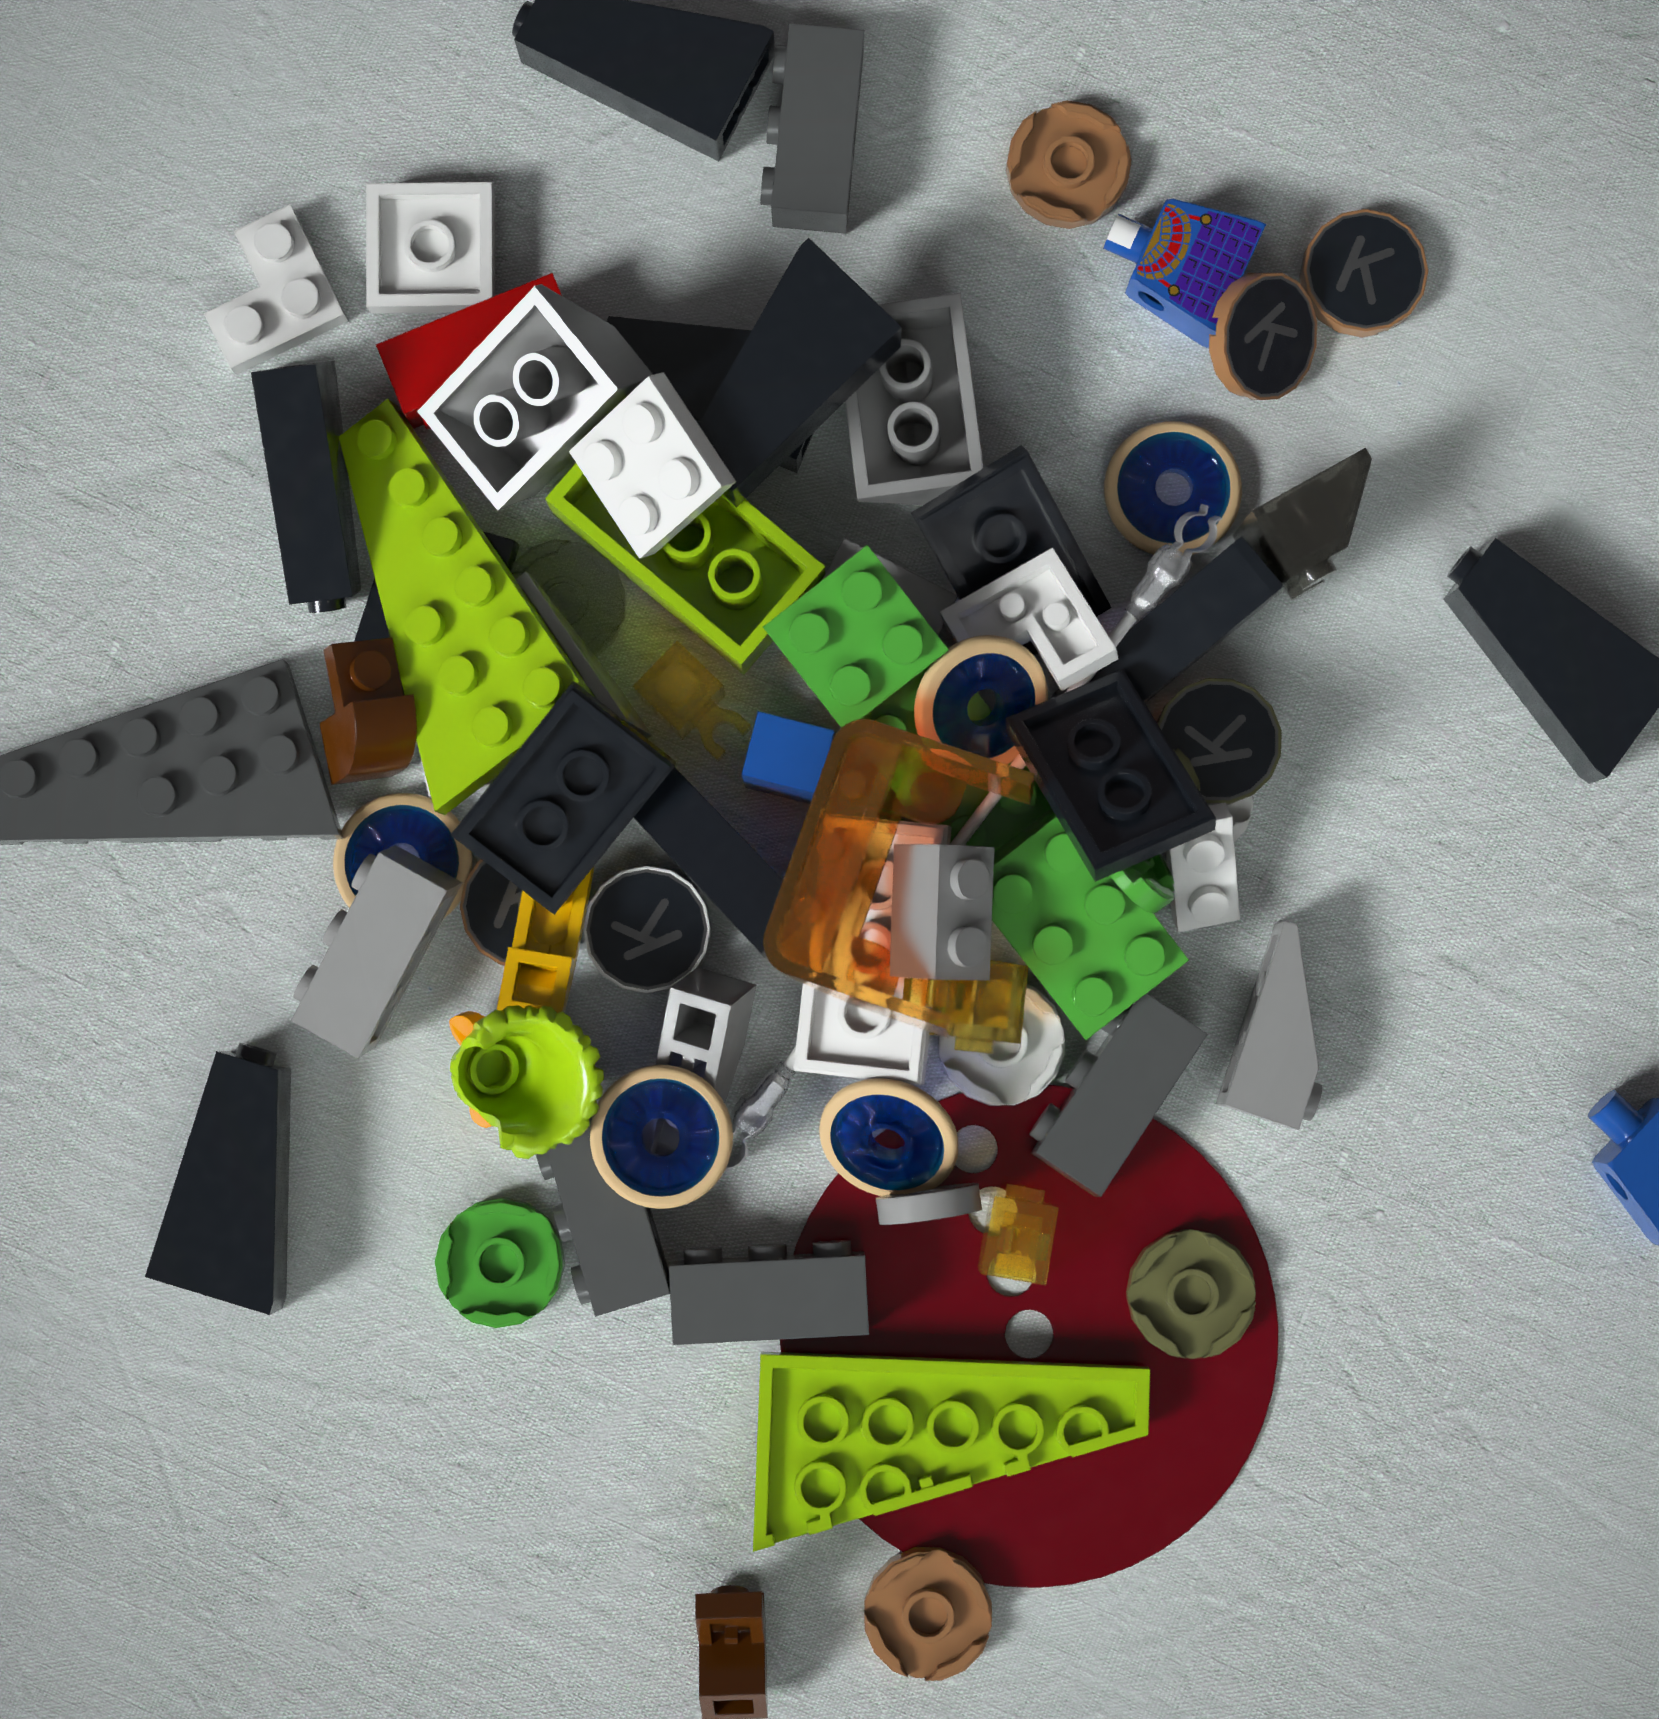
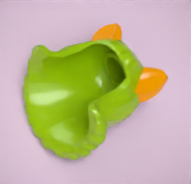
M516 1005L507 1006L503 1011L495 1009L487 1016L472 1011L462 1012L449 1020L452 1035L460 1045L459 1049L453 1054L450 1063L454 1090L457 1092V1096L469 1106L471 1118L475 1123L484 1128H498L500 1148L512 1150L517 1158L529 1159L536 1154H546L550 1149H555L559 1143L570 1145L574 1138L582 1136L589 1128V1119L596 1115L599 1109L596 1100L601 1098L604 1089L601 1086V1082L604 1080V1071L601 1068L595 1067V1063L600 1058L597 1047L591 1045L590 1037L583 1034L580 1026L573 1025L570 1016L564 1012L557 1013L552 1007L542 1006L538 1009L532 1006L522 1008Z

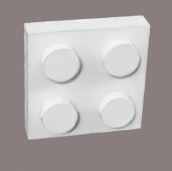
M492 182L366 183V307L371 314L454 313L495 296V189Z
M664 372L648 376L569 451L639 559L655 554L736 483Z

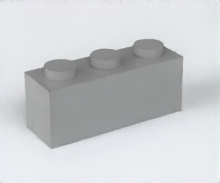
M397 845L379 852L377 856L369 854L353 878L351 887L358 890V893L348 912L341 909L332 919L323 936L322 943L329 946L320 966L311 965L296 987L293 998L300 1001V1004L291 1021L357 1059L375 1048L463 882Z

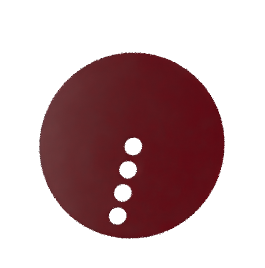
M1048 1085L1039 1095L1016 1105L989 1106L966 1097L963 1093L938 1101L952 1119L956 1132L966 1126L977 1125L990 1131L996 1140L997 1155L989 1168L982 1172L969 1173L955 1165L949 1176L939 1186L978 1183L979 1190L986 1187H998L1008 1192L1014 1200L1016 1214L1010 1227L999 1234L980 1232L971 1223L969 1214L912 1223L880 1225L876 1198L880 1196L859 1189L838 1173L827 1186L810 1213L796 1243L793 1255L813 1254V1242L850 1240L852 1251H865L869 1335L780 1339L781 1352L1129 1365L1147 1366L1150 1369L1148 1435L1076 1457L1068 1456L1008 1477L1004 1475L973 1484L971 1488L877 1516L872 1514L859 1518L879 1537L902 1552L914 1547H941L963 1556L981 1574L984 1583L1003 1587L1042 1588L1072 1585L1102 1578L1145 1560L1188 1532L1214 1507L1234 1482L1248 1459L1264 1424L1273 1393L1278 1361V1317L1275 1292L1268 1262L1257 1233L1245 1210L1222 1176L1195 1148L1173 1130L1153 1118L1101 1197L1092 1196L1030 1154L1038 1140L1029 1135L1036 1121L1050 1103L1060 1108L1073 1089L1056 1085ZM919 1109L898 1120L871 1139L851 1160L867 1172L889 1179L913 1178L927 1172L937 1163L943 1151V1138L931 1117L922 1109ZM1183 1229L1214 1233L1235 1246L1252 1269L1256 1291L1253 1320L1241 1339L1219 1355L1195 1359L1170 1356L1148 1342L1131 1319L1126 1296L1130 1269L1143 1248L1165 1233ZM1007 1248L1023 1251L1029 1256L1034 1266V1278L1031 1285L1026 1291L1015 1296H1005L996 1292L991 1287L987 1278V1266L990 1259L1000 1250ZM1024 1310H1034L1046 1316L1053 1330L1052 1342L1049 1348L1043 1354L1033 1358H1025L1015 1354L1009 1348L1005 1338L1006 1326L1009 1320L1015 1314Z

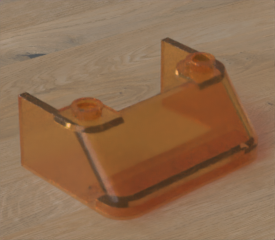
M859 719L843 726L832 741L764 933L763 946L769 962L783 975L856 1007L949 1038L953 1028L951 1016L894 997L899 977L889 976L890 951L878 943L860 938V934L901 817L924 824L944 822L959 809L967 785L1030 805L1034 793L1035 774L874 720Z

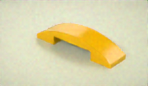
M594 867L555 915L522 890L512 947H508L497 1010L503 1011L507 1006L516 1005L522 1008L532 1006L538 1009L542 1006L552 1007L557 1013H565L585 923Z

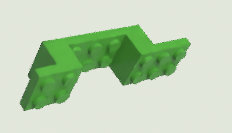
M866 545L764 625L763 628L916 823L948 825L952 827L951 843L1011 763L990 772L963 773L952 770L937 762L923 746L918 736L914 719L917 690L929 666L949 649L870 547ZM956 665L941 682L934 699L933 723L936 733L945 747L960 757L975 759L995 754L1008 746L1012 740L1006 732V728ZM1025 766L965 846L994 847L992 921L1083 1038L1087 1040L1183 966L1189 959L1153 913L1144 911L1135 904L1115 883L1111 876L1096 882L1093 880L1028 767Z

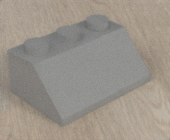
M540 284L534 286L418 410V413L499 511L536 496L573 459L569 451L639 384L653 374L613 325Z
M961 293L878 304L902 327L901 348L845 401L858 502L925 505L984 468Z

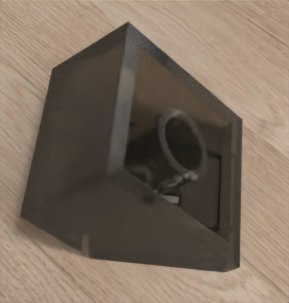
M1366 448L1253 509L1232 535L1235 541L1243 536L1283 584L1284 587L1273 598L1287 592L1290 599L1295 600L1323 584L1326 577L1337 571L1333 561L1349 545L1372 461Z

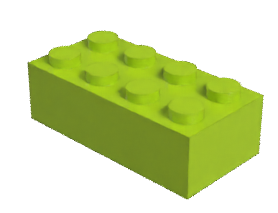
M577 463L574 464L545 498L555 517L743 675L773 642L763 626L822 581L825 575V566L746 499L738 507H735L722 494L655 554L639 559Z

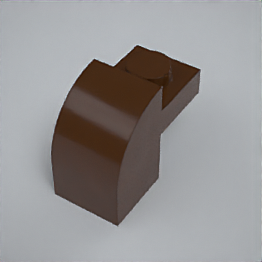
M393 638L329 645L323 651L335 713L319 724L331 785L389 778L406 769L412 760L416 744L417 719L414 694H403Z
M725 1585L714 1588L711 1593L695 1594V1621L699 1641V1700L702 1719L768 1718L764 1592H750L742 1586Z

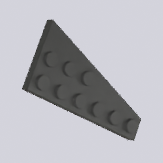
M284 659L0 755V845H23L24 842L88 844L89 841H120L122 843L216 842L222 839L261 838L263 841L319 837L322 840L344 839L289 664Z

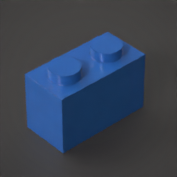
M758 711L741 774L745 788L819 806L822 791L831 794L835 793L843 762L844 750L834 748L835 730Z

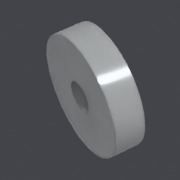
M978 1183L938 1186L931 1190L908 1194H889L876 1198L880 1225L928 1221L982 1210Z

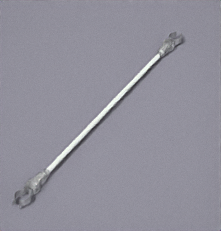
M1201 504L1199 512L1193 511L1182 515L1174 529L1176 542L1172 545L1165 544L1160 547L1148 561L1146 574L1132 591L1130 603L1124 609L1126 611L1125 615L1108 636L1115 648L1136 620L1140 621L1146 613L1155 609L1169 590L1183 582L1193 564L1190 560L1192 553L1205 552L1215 543L1217 538L1216 522L1223 519L1216 515L1208 519L1209 535L1204 544L1194 549L1187 548L1184 553L1178 550L1184 544L1182 538L1184 525L1192 517L1205 516L1209 508L1207 505ZM1097 672L1070 686L1066 692L1089 683ZM1020 754L1017 755L950 845H966L1026 766ZM796 1047L784 1062L780 1061L775 1069L765 1073L751 1092L742 1095L732 1108L730 1118L733 1134L736 1133L737 1128L742 1130L740 1134L742 1148L735 1158L729 1160L726 1169L735 1168L744 1161L747 1155L745 1140L750 1136L755 1138L761 1134L772 1121L774 1108L788 1091L789 1082L796 1073L793 1071ZM717 1130L710 1145L709 1154L705 1163L706 1167L710 1165L712 1161L711 1149L714 1142L717 1140Z

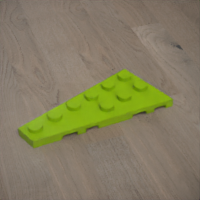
M387 398L341 434L339 441L390 638H393L404 694H414L417 719L416 741L434 811L446 815L500 773L572 681L576 682L592 696L594 695L400 408Z
M761 1351L753 1552L775 1546V1543L808 1533L812 1535L833 1529L835 1525L872 1514L877 1516L971 1488L973 1484L1007 1475L1008 1477L1031 1470V1467L1068 1456L1076 1457L1148 1435L1150 1369L1147 1366Z

